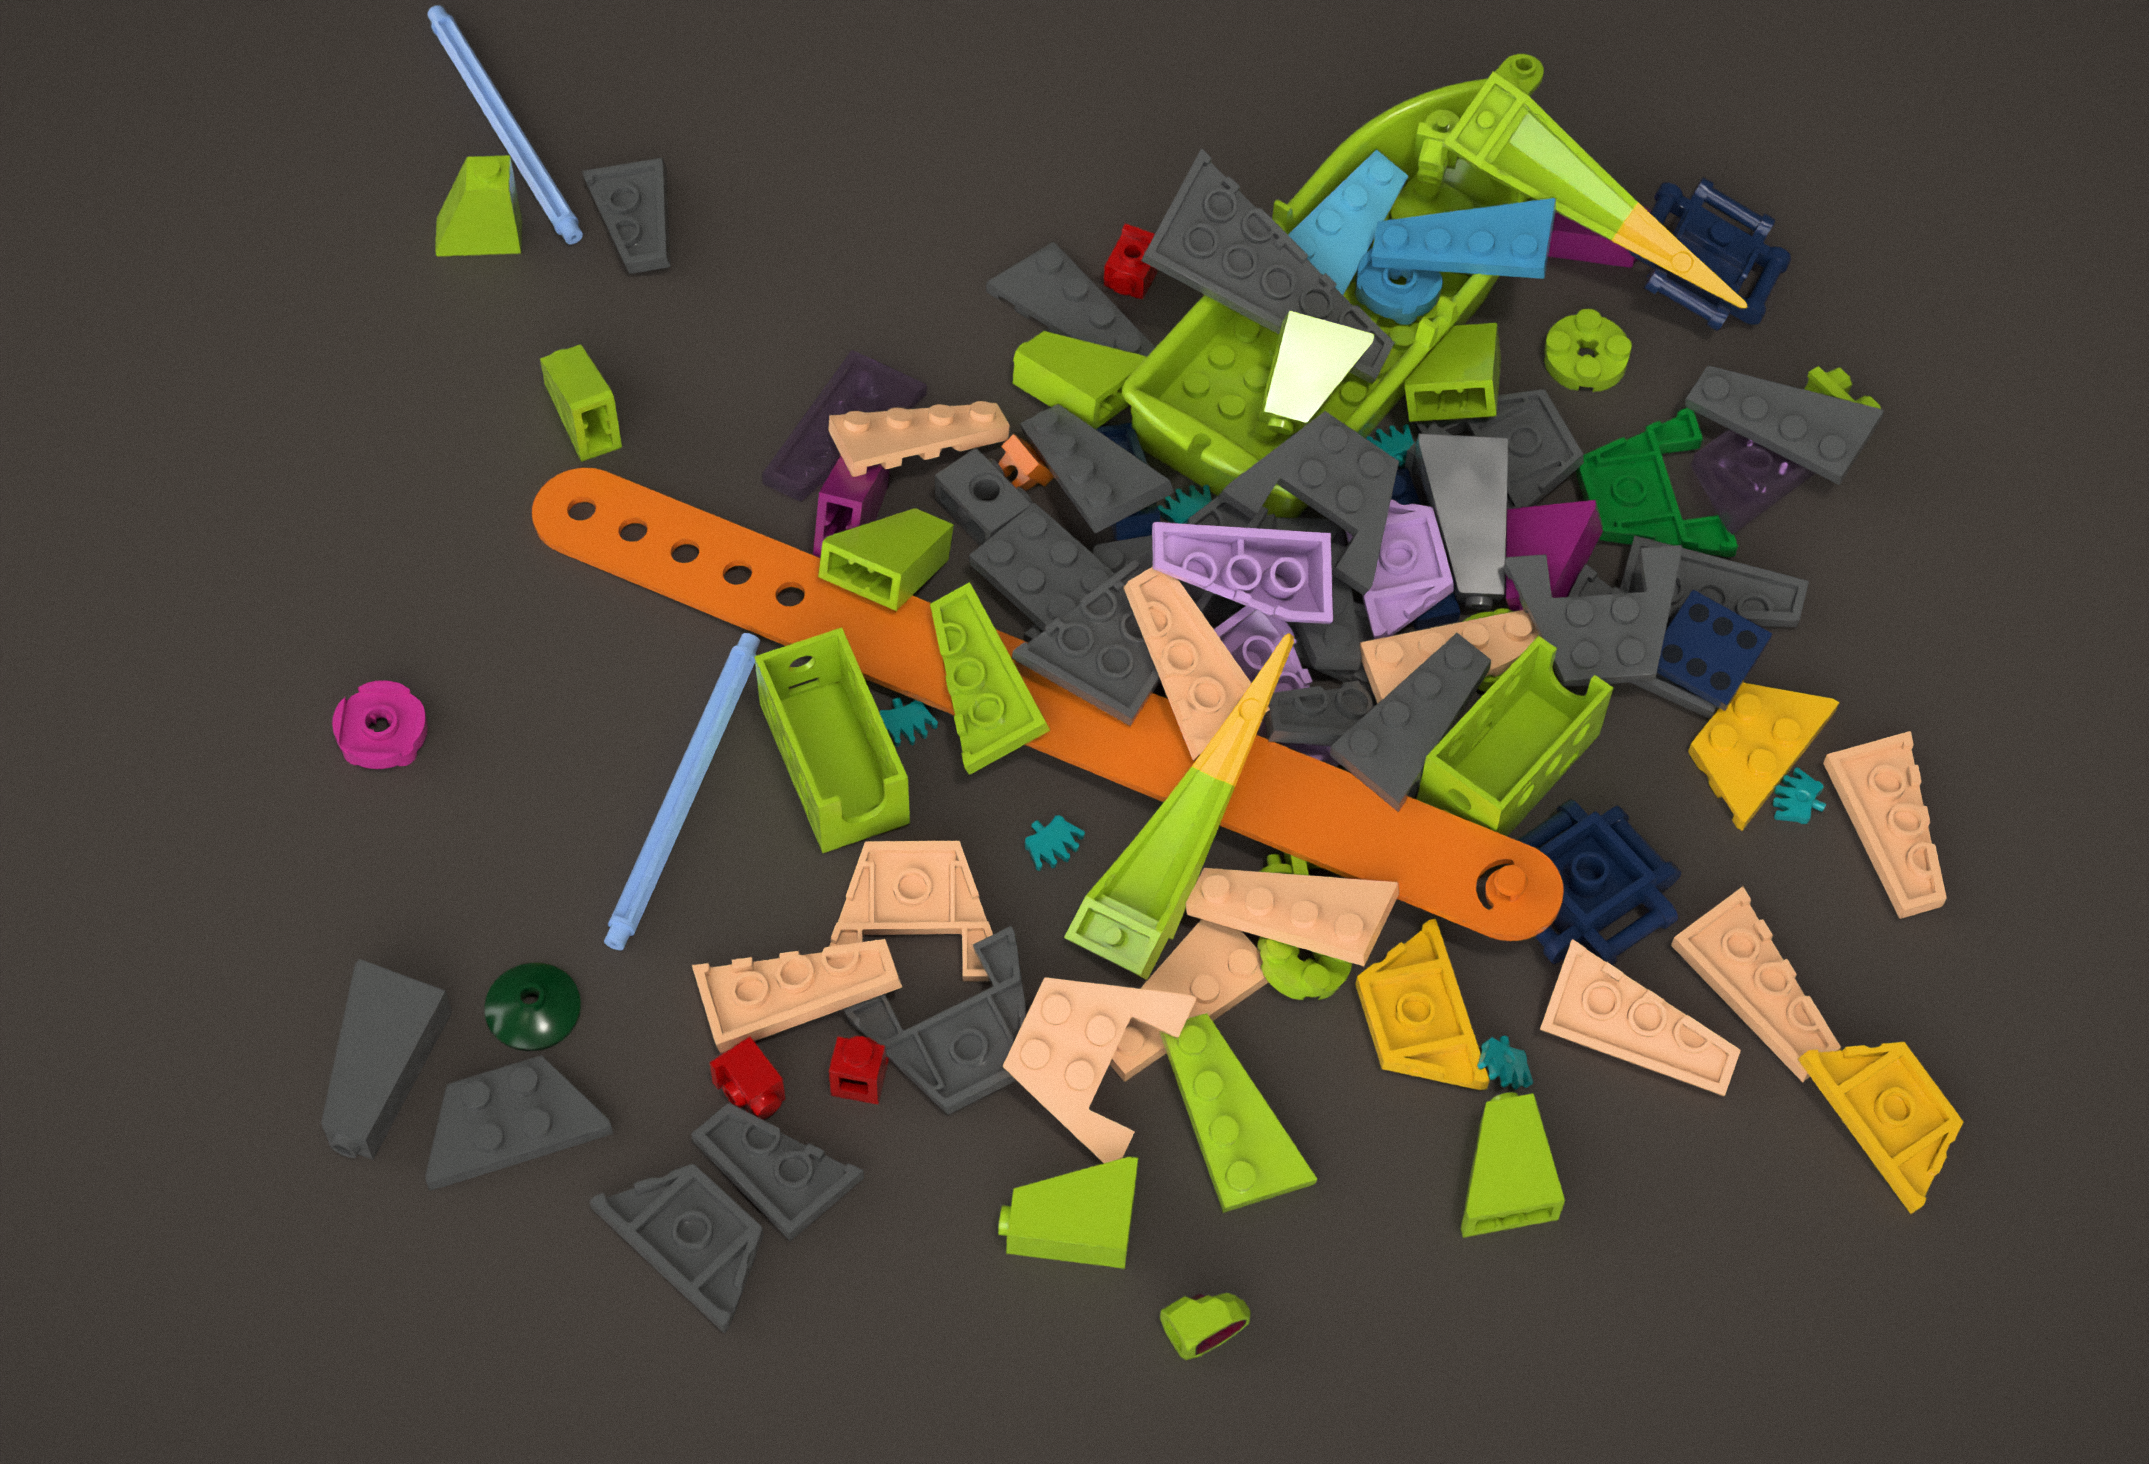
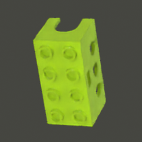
M843 629L832 630L754 656L760 706L822 853L910 824L908 776ZM812 656V659L802 666L789 667L798 658ZM817 678L815 681L789 689L791 686Z
M1538 636L1426 756L1417 800L1508 837L1600 735L1613 687L1594 675L1590 680L1586 696L1576 695L1567 690L1557 680L1553 672L1557 648Z

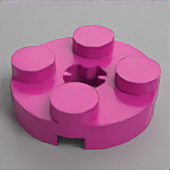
M372 681L358 687L359 692L352 695L348 700H346V697L341 700L335 709L332 725L336 742L347 762L369 769H386L396 765L407 766L416 759L417 751L423 745L427 736L428 720L420 699L418 700L411 694L409 688L393 681ZM383 717L387 719L388 725H391L388 729L381 732H374V729L368 728L371 722L377 724L376 719Z

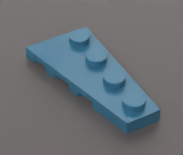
M1550 198L1378 221L1371 255L1372 267L1545 279L1556 211V199Z

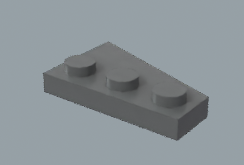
M663 158L581 171L629 274L671 267L667 168Z
M727 1103L691 1133L693 1142L789 1241H792L864 1179V1170L850 1163L844 1165L826 1156L824 1150L810 1143L805 1145L781 1133L780 1128L730 1103Z

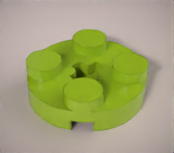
M1582 309L1577 315L1567 316L1551 327L1544 347V363L1551 377L1568 389L1578 391L1579 386L1586 388L1593 387L1592 392L1604 391L1616 385L1625 375L1632 344L1623 330L1614 322L1601 317L1600 313L1596 310ZM1580 348H1589L1594 351L1596 357H1592L1589 354L1582 357L1578 353Z
M1261 936L1258 940L1257 953L1260 950V956L1263 961L1260 967L1264 977L1277 991L1292 999L1304 1000L1306 996L1313 998L1320 996L1318 1000L1328 998L1341 987L1350 974L1351 962L1313 951L1311 952L1315 957V961L1308 958L1304 962L1297 957L1300 950L1296 946Z

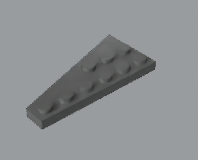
M1201 148L1141 261L1277 334L1280 333L1282 321L1289 311L1375 334L1373 343L1349 371L1355 376L1373 384L1394 342L1358 305L1353 306L1335 288L1337 284L1326 273L1322 275L1307 260L1308 255L1262 208H1256L1239 191L1240 186L1230 176L1226 178L1211 163L1212 158Z
M1217 496L1188 518L1186 524L1259 529L1267 516L1268 509L1262 506L1255 517L1251 519ZM1150 550L1137 561L1135 559L1083 597L1079 605L1060 619L1057 617L1046 625L1042 633L1030 642H1024L1014 649L1012 659L1131 726L1160 682V677L1124 591V586L1129 580L1153 567V551ZM1179 580L1199 610L1204 614L1216 594Z

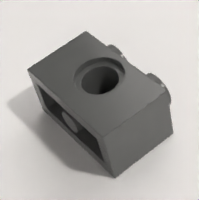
M977 448L935 474V500L979 546L1033 504L1027 492L1021 487L1015 488L1005 477L1000 465L992 458L987 459Z

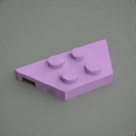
M1395 500L1390 501L1373 585L1365 595H1362L1373 640L1393 636L1454 591L1453 579L1433 507L1417 504L1402 505ZM1345 531L1349 543L1352 535Z

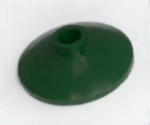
M546 963L521 964L504 972L490 987L484 1005L486 1022L492 1034L504 1045L520 1051H540L557 1045L575 1028L581 1012V998L573 979L560 968ZM530 995L539 996V999L533 1004H526L522 1001Z

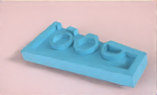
M1375 150L1288 234L1308 255L1307 260L1322 275L1326 273L1337 284L1335 288L1342 295L1353 279L1361 258L1369 250L1375 238L1378 221H1385L1408 178L1406 173L1378 150Z

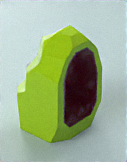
M1230 1293L1216 1296L1197 1294L1191 1298L1184 1296L1162 1309L1160 1321L1178 1354L1185 1360L1200 1357L1218 1347L1245 1328L1250 1321V1309L1244 1300Z

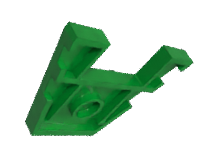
M1685 408L1677 412V416L1664 423H1661L1659 420L1646 426L1645 431L1627 440L1624 437L1619 438L1583 455L1584 464L1575 472L1584 501L1596 500L1603 524V532L1599 540L1632 545L1634 536H1639L1673 546L1682 545V548L1708 555L1734 557L1736 555L1738 545L1728 514L1687 520L1682 519L1662 454L1700 449L1703 438L1693 410Z

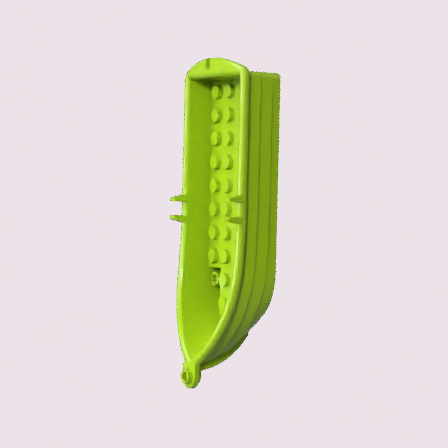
M1515 54L1508 57L1495 73L1531 96L1542 83L1544 67L1537 58L1531 55ZM1488 78L1444 86L1423 93L1386 110L1370 120L1336 148L1288 204L1278 199L1274 202L1272 219L1289 234L1375 150H1378L1408 175L1385 220L1534 200L1478 172L1475 167L1460 157L1458 158L1456 169L1446 168L1442 186L1417 180L1420 166H1418V160H1415V146L1419 122L1425 123L1427 117L1439 109L1454 112L1460 120ZM1373 240V242H1372V244H1371L1369 250H1370L1371 248H1373L1374 240ZM1356 271L1343 296L1353 306L1358 305L1390 337L1394 345L1373 384L1349 372L1308 423L1326 411L1364 438H1367L1405 394V380L1453 326L1465 325L1485 301L1499 276L1439 271L1443 284L1436 305L1426 314L1418 316L1413 323L1401 325L1393 319L1376 314L1357 300L1355 294ZM1400 277L1397 280L1389 278L1392 283L1397 285H1405L1407 280L1404 277ZM1203 295L1123 384L1122 395L1125 401L1131 405L1132 428L1137 433L1142 450L1200 486L1209 485L1210 492L1219 496L1229 483L1297 433L1296 431H1293L1291 435L1276 433L1267 428V423L1257 421L1279 334ZM1276 484L1262 506L1268 509L1267 515L1275 514V517L1298 518L1308 505Z

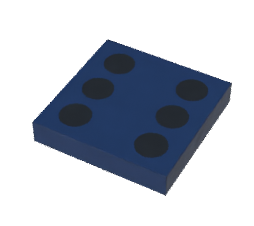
M1693 589L1665 631L1657 673L1725 711L1768 645L1772 633Z

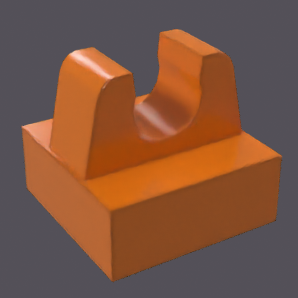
M1013 434L1001 446L1006 453L998 464L1006 478L1014 470H1018L1016 479L1011 482L1015 488L1021 487L1027 491L1038 483L1045 487L1054 478L1031 444Z

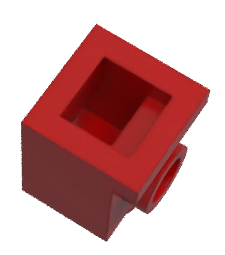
M1126 223L1124 224L1121 236L1105 264V287L1113 289L1121 295H1130L1141 300L1144 299L1158 272V269L1141 261L1155 235L1154 233Z
M750 1036L709 1062L712 1081L718 1090L723 1089L732 1105L740 1109L743 1107L748 1113L762 1120L773 1115L780 1108L782 1102L786 1100L783 1078Z
M854 1036L850 1039L837 1037L829 1068L831 1096L878 1105L889 1064L885 1045H880L875 1040L864 1036ZM845 1079L866 1082L867 1085L846 1082Z

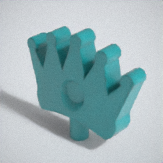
M1408 424L1403 425V434L1396 430L1394 425H1390V436L1382 432V429H1377L1376 438L1379 441L1374 440L1371 436L1366 438L1398 460V465L1401 469L1405 467L1407 450L1415 443Z
M1190 485L1189 495L1191 498L1183 493L1180 488L1176 489L1178 502L1171 499L1170 496L1165 497V505L1169 509L1159 505L1160 516L1170 523L1186 524L1188 518L1212 501L1209 485L1203 486V495L1195 489V486Z
M895 698L892 700L895 709L880 710L879 712L896 747L901 745V733L909 741L910 745H914V730L921 734L923 739H926L928 731L925 729V723L930 724L933 729L938 727V721L924 707V703L917 700L903 706L901 698Z
M1797 767L1793 771V776L1797 778L1790 777L1789 775L1783 777L1782 784L1788 787L1781 785L1775 787L1774 793L1782 798L1775 797L1772 806L1778 807L1783 811L1777 810L1774 819L1807 824L1811 818V808L1824 811L1826 803L1816 799L1822 793L1824 785L1819 781H1815Z
M1056 815L1046 827L1039 820L1034 821L1031 827L1037 833L1026 837L1024 846L1029 851L1037 871H1040L1043 866L1040 858L1050 864L1051 868H1056L1057 860L1054 858V855L1063 859L1064 862H1069L1070 854L1065 847L1072 849L1073 852H1077L1079 843L1075 842L1072 836H1077L1081 840L1085 836V831L1065 821L1062 816Z
M1501 1036L1499 1041L1491 1037L1482 1044V1052L1477 1066L1479 1069L1488 1066L1489 1078L1491 1080L1499 1076L1502 1087H1507L1512 1083V1087L1515 1090L1522 1085L1524 1088H1528L1533 1084L1525 1051L1510 1047L1508 1036Z

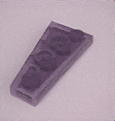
M851 350L762 473L763 484L801 502L827 480L841 456L828 431L830 415H842L850 411L868 413L888 411L892 408L910 409L927 395V384Z

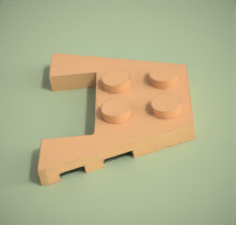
M960 841L865 842L846 894V901L841 915L833 930L830 946L863 942L864 935L962 934L963 982L990 981L975 953L973 944L993 935L982 908L979 894Z
M1044 977L1003 1064V1068L1102 1163L1121 1159L1135 1131L1089 1110V1107L1130 1019L1134 1018L1178 1039L1197 998L1187 994Z

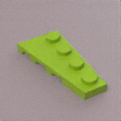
M969 582L930 604L940 654L945 665L947 675L945 678L953 703L954 721L961 741L964 768L970 775L1049 732L1050 728Z
M1207 1013L1188 1018L1178 1039L1160 1031L1223 1213L1316 1184L1318 1179Z

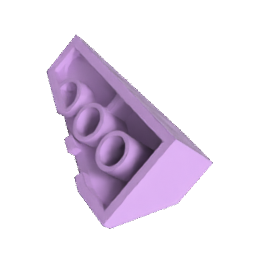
M1154 522L1152 524L1154 570L1286 622L1331 624L1333 622L1331 533Z
M1248 606L1239 610L1214 629L1251 683L1284 635L1290 633L1294 636L1292 629L1286 621ZM1295 637L1274 692L1309 688V685L1312 683L1308 669L1302 668L1294 645L1297 644ZM1263 717L1256 735L1268 739L1265 718ZM1275 742L1337 767L1340 764L1330 756L1331 746Z

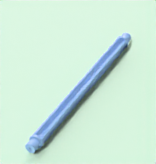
M440 5L432 7L428 11L427 16L432 23L431 28L433 32L437 35L548 216L555 231L562 235L568 244L579 242L583 237V233L578 226L579 221L576 215L573 214L460 31L453 16L447 14Z
M743 633L737 646H733L608 922L610 929L604 943L612 949L623 950L629 936H633L636 932L637 926L755 664L754 656H757L756 652L760 645V640L753 634Z

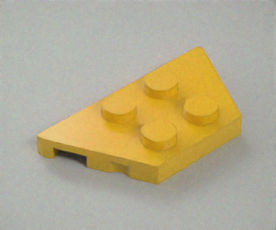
M1743 683L1727 709L1724 711L1719 708L1692 741L1688 753L1698 769L1707 775L1708 784L1716 797L1722 796L1734 814L1732 821L1738 829L1744 830L1773 793L1775 787L1780 784L1783 777L1787 775L1831 719L1840 702L1827 697Z
M1428 920L1423 924L1422 930L1405 944L1400 942L1387 952V956L1383 961L1373 963L1360 973L1356 979L1355 985L1381 1068L1476 1090L1487 1089L1490 1080L1486 1068L1479 1069L1477 1066L1481 1053L1437 920Z
M1905 1042L1884 1043L1879 1047L1873 1048L1861 1045L1845 1047L1839 1051L1818 1052V1049L1805 1052L1798 1058L1801 1065L1909 1213H1914L1924 1205L1927 1199L1925 1195L1934 1176L1940 1172L1947 1157V1149L1955 1141L1964 1121Z

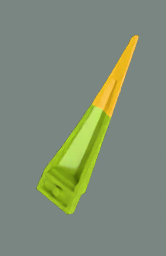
M1494 71L1444 141V147L1475 167L1478 172L1534 201L1555 198V212L1740 309L1747 308L1746 302L1639 204L1529 95Z
M1290 633L1284 635L1243 697L1192 767L1144 828L1087 893L1064 936L1065 939L1148 980L1168 939L1173 940L1186 909L1185 903L1195 887L1293 646V635Z

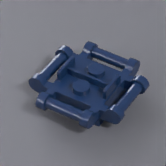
M1702 177L1689 199L1683 196L1681 189L1677 185L1668 182L1662 183L1654 196L1656 203L1650 214L1662 225L1669 212L1677 216L1670 233L1734 292L1738 294L1754 262L1764 267L1750 297L1744 298L1740 296L1747 304V308L1740 309L1629 251L1633 257L1651 267L1644 289L1654 295L1658 291L1707 320L1706 325L1715 331L1721 328L1729 313L1747 324H1759L1766 312L1765 303L1780 273H1784L1791 262V255L1787 250L1781 247H1769L1763 243L1776 219L1766 213L1761 216L1713 188L1714 183L1705 177ZM1703 202L1751 229V235L1703 208Z
M1569 799L1558 806L1555 815L1517 839V841L1536 849L1539 848L1538 850L1548 856L1555 864L1562 878L1564 890L1562 905L1558 916L1553 922L1562 933L1558 935L1549 926L1542 933L1534 936L1544 947L1543 954L1552 964H1557L1565 959L1573 939L1603 961L1614 965L1617 962V956L1659 927L1666 929L1678 920L1675 908L1660 890L1664 891L1671 887L1681 876V871L1673 862H1665L1628 822V814L1620 806L1611 808L1601 816L1596 811L1588 815L1578 803ZM1640 903L1649 910L1648 913L1607 941L1598 933Z

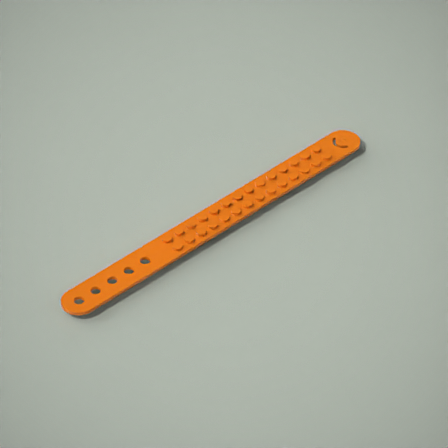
M576 468L562 472L546 482L537 493L532 506L534 527L540 539L553 550L785 646L842 628L864 679L955 716L951 695L948 692L945 676L947 675L943 657L940 654L930 602L912 595L897 611L819 578V557L601 469ZM587 502L596 507L594 514L586 520H575L569 516L570 509L578 503ZM639 523L647 528L646 535L638 541L629 542L620 537L622 529L629 524ZM689 544L699 549L698 556L691 562L680 563L672 558L674 550L681 545ZM734 566H745L752 572L748 581L738 585L728 583L724 576ZM795 587L802 590L805 596L795 606H784L777 601L778 594L786 588ZM996 629L1012 658L1013 650L1026 641ZM1012 659L1050 728L1049 732L1025 744L1026 746L1162 802L1168 798L1197 760L1193 761L1167 698L1152 693L1133 724L1129 726ZM1258 735L1254 739L1220 823V826L1348 879L1398 882L1399 895L1397 899L1498 940L1519 941L1542 933L1554 922L1562 905L1564 890L1561 875L1549 857L1538 849L1407 796V800L1401 810L1397 812L1352 773L1278 743L1268 742V739ZM1510 864L1496 870L1489 876L1485 887V897L1492 909H1486L1480 902L1476 891L1479 878L1484 872L1494 866Z

